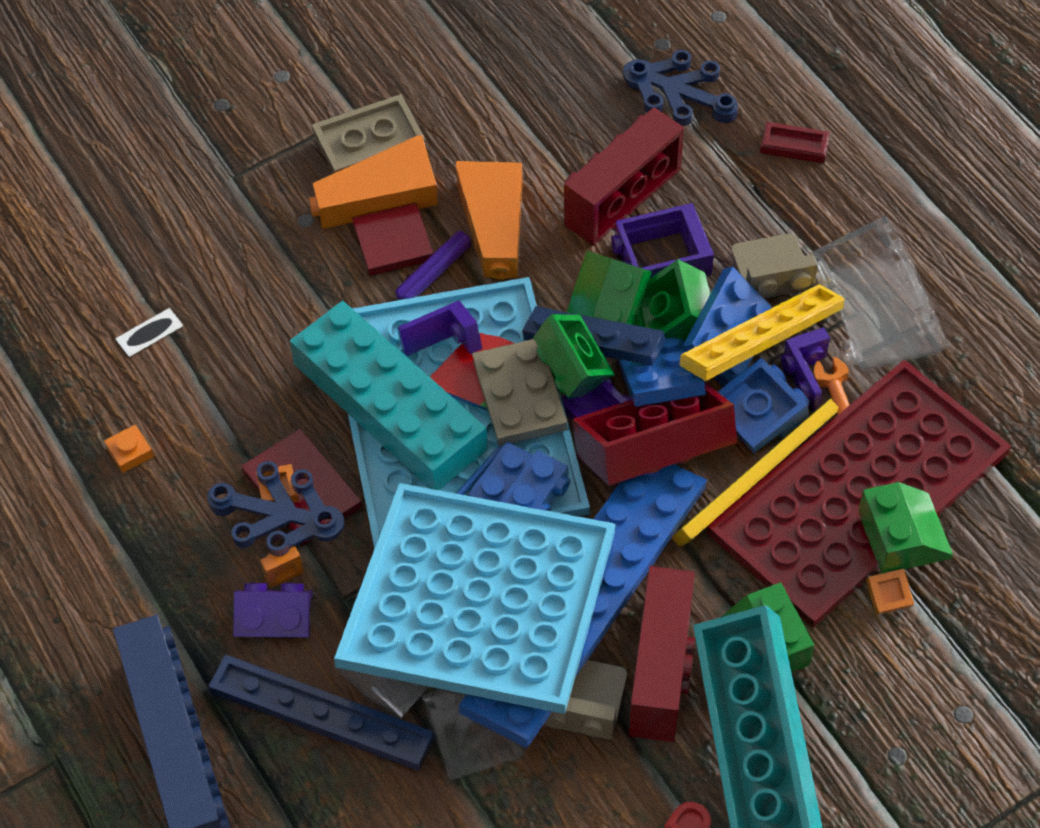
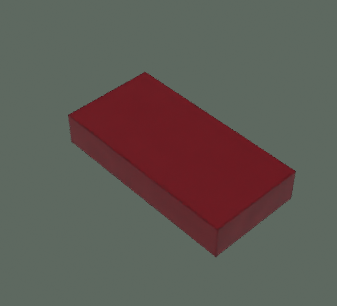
M766 122L760 153L824 164L830 132Z

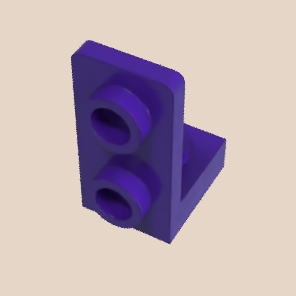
M460 300L397 328L402 351L406 356L450 337H453L457 344L462 343L470 354L483 349L478 324Z
M824 327L787 339L784 355L781 356V363L785 373L792 375L796 388L800 389L809 401L808 407L811 412L816 411L820 407L822 391L808 365L816 364L817 361L827 357L830 337Z

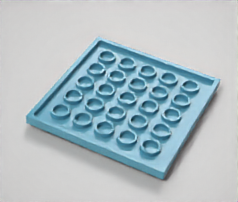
M399 483L334 657L335 667L565 714L615 535V524Z

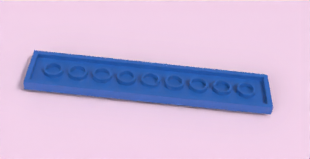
M675 464L663 467L656 473L642 474L619 483L593 519L614 523L615 535L576 676L649 571V567L653 566L705 490L707 479ZM468 694L465 695L459 704V714L525 748L529 746L552 712Z

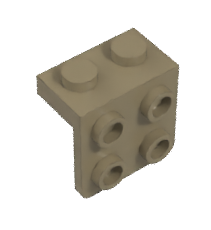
M788 233L737 243L732 246L731 254L737 271L764 299L806 291L814 287L818 267L814 254L803 256L797 237L794 234Z
M587 660L574 680L565 714L551 712L543 725L554 729H563L586 734L591 737L612 740L627 679L626 670L622 667Z

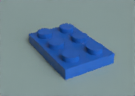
M733 266L725 268L683 347L686 351H689L762 314L772 307ZM752 357L713 378L722 387L726 386L747 369Z
M666 338L653 366L617 359L618 367L635 407L706 395L704 380L679 365L680 355L687 352L683 347L684 339Z

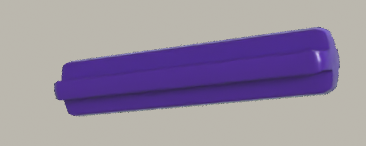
M457 231L395 290L396 298L403 300L418 297L471 246V238L463 231Z

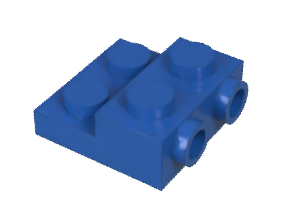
M760 358L718 391L719 394L734 404L736 435L753 453H756L777 435L783 438L809 417V401L804 393L798 388L793 390L786 383V378L782 371L774 364L769 366L763 358Z
M507 441L468 493V496L551 511V505L556 497L562 498L569 488L571 479L568 478V466L539 450L532 455Z

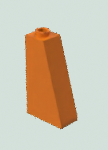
M422 135L408 139L314 182L315 197L309 198L312 216H319L322 229L353 223L352 218L412 203H417L418 209L437 206V185Z
M456 161L457 188L484 278H517L523 187L522 163Z

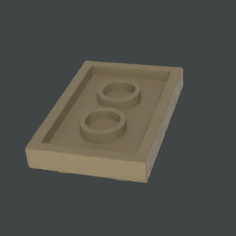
M402 94L312 124L313 134L333 174L415 136L422 135L426 147V139Z
M534 339L472 353L473 364L498 446L504 445L507 441L515 443L568 430L567 420L550 367L539 357L537 353L538 345Z

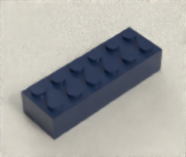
M157 614L113 628L169 828H231L170 626L162 628Z

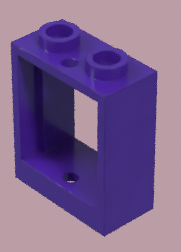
M693 203L616 221L615 235L611 236V245L614 254L620 255L624 263L639 267L631 244L681 233L690 256L680 258L679 260L705 272L706 276L712 275L714 254ZM676 260L642 267V269L651 271L650 278H652Z

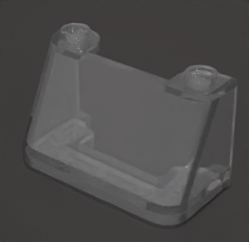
M886 215L812 252L818 264L816 279L819 284L826 283L832 292L845 298L844 307L840 310V314L850 338L848 339L849 346L844 348L853 367L859 365L862 370L898 363L904 359L907 361L934 355L949 348L948 341L904 242Z

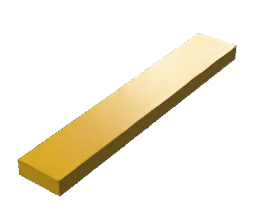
M818 284L681 354L679 365L707 381L842 310L845 298Z
M832 399L819 407L672 536L676 544L680 547L692 540L837 413L839 407Z

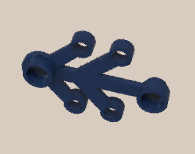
M677 50L673 53L672 59L651 64L645 60L638 59L632 60L624 66L623 78L629 87L640 91L644 100L645 112H649L653 107L659 111L663 110V97L658 93H654L651 86L653 85L663 90L673 112V120L681 126H686L692 121V108L684 104L681 97L712 108L713 118L720 123H730L737 117L738 102L731 94L723 93L715 96L689 86L701 82L711 83L717 81L720 66L715 61L704 62L700 70L671 77L661 74L673 70L686 71L690 68L691 54L688 51Z
M265 461L259 464L256 472L259 482L267 487L275 502L238 494L232 486L225 483L215 484L207 494L209 508L218 516L229 515L236 509L267 516L252 525L241 522L232 528L233 542L240 548L249 547L256 539L269 534L266 540L268 551L271 555L280 557L287 554L290 548L313 537L324 542L332 541L339 536L344 528L342 513L333 506H324L314 489L312 474L305 469L295 471L291 476L293 490L297 494H302L310 511L295 507L279 479L278 466L272 461ZM266 471L274 472L268 477L262 475ZM301 479L308 480V482L304 485L297 484V482ZM227 494V496L222 499L216 498L218 495ZM324 519L331 520V522L328 524L319 523ZM290 523L303 525L288 534L282 531H275ZM241 532L250 533L246 538L237 537ZM275 541H284V544L280 547L272 546Z

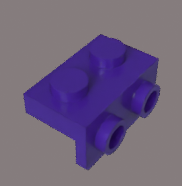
M244 583V589L234 591L233 637H310V599L313 598V590H304L303 583H282L281 590H267V583Z

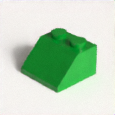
M586 251L567 312L634 325L652 272Z
M677 259L650 278L635 325L664 331L665 339H684L685 342L710 295L705 272Z
M552 314L546 318L533 337L538 345L537 353L545 364L550 366L556 376L554 382L562 394L567 395L568 398L582 397L615 375L580 315Z
M900 482L863 490L858 514L881 574L953 558L952 550L929 493Z
M781 582L746 595L721 616L724 617L764 605L768 606L780 616L791 672L810 665L814 643Z

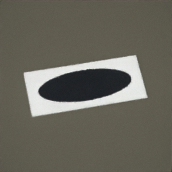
M168 308L115 339L130 357L181 328L183 324L172 310Z

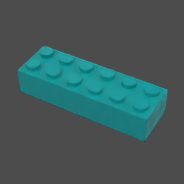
M343 300L290 340L294 365L430 489L440 490L488 451L487 428Z
M764 605L693 625L730 828H823L780 616Z

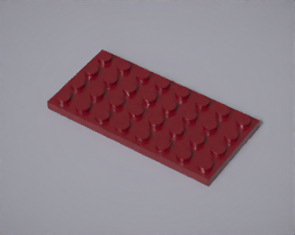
M904 359L707 526L706 533L766 587L781 582L798 615L814 628L859 588L868 577L879 570L858 514L863 490L896 482L903 483L929 493L937 516H939L1010 452L1011 445Z

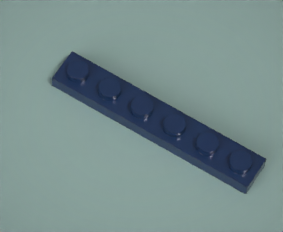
M226 654L208 686L212 694L417 771L420 770L434 740V731Z

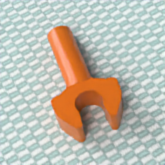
M834 357L832 363L834 374H827L824 372L821 362L817 361L813 376L819 387L828 388L833 402L839 407L837 409L839 415L850 405L842 387V382L848 379L849 370L847 365L837 357Z

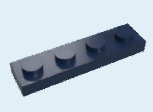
M535 306L522 330L524 340L534 339V335L543 322L552 314H579ZM580 315L601 352L606 357L653 366L665 343L664 331Z

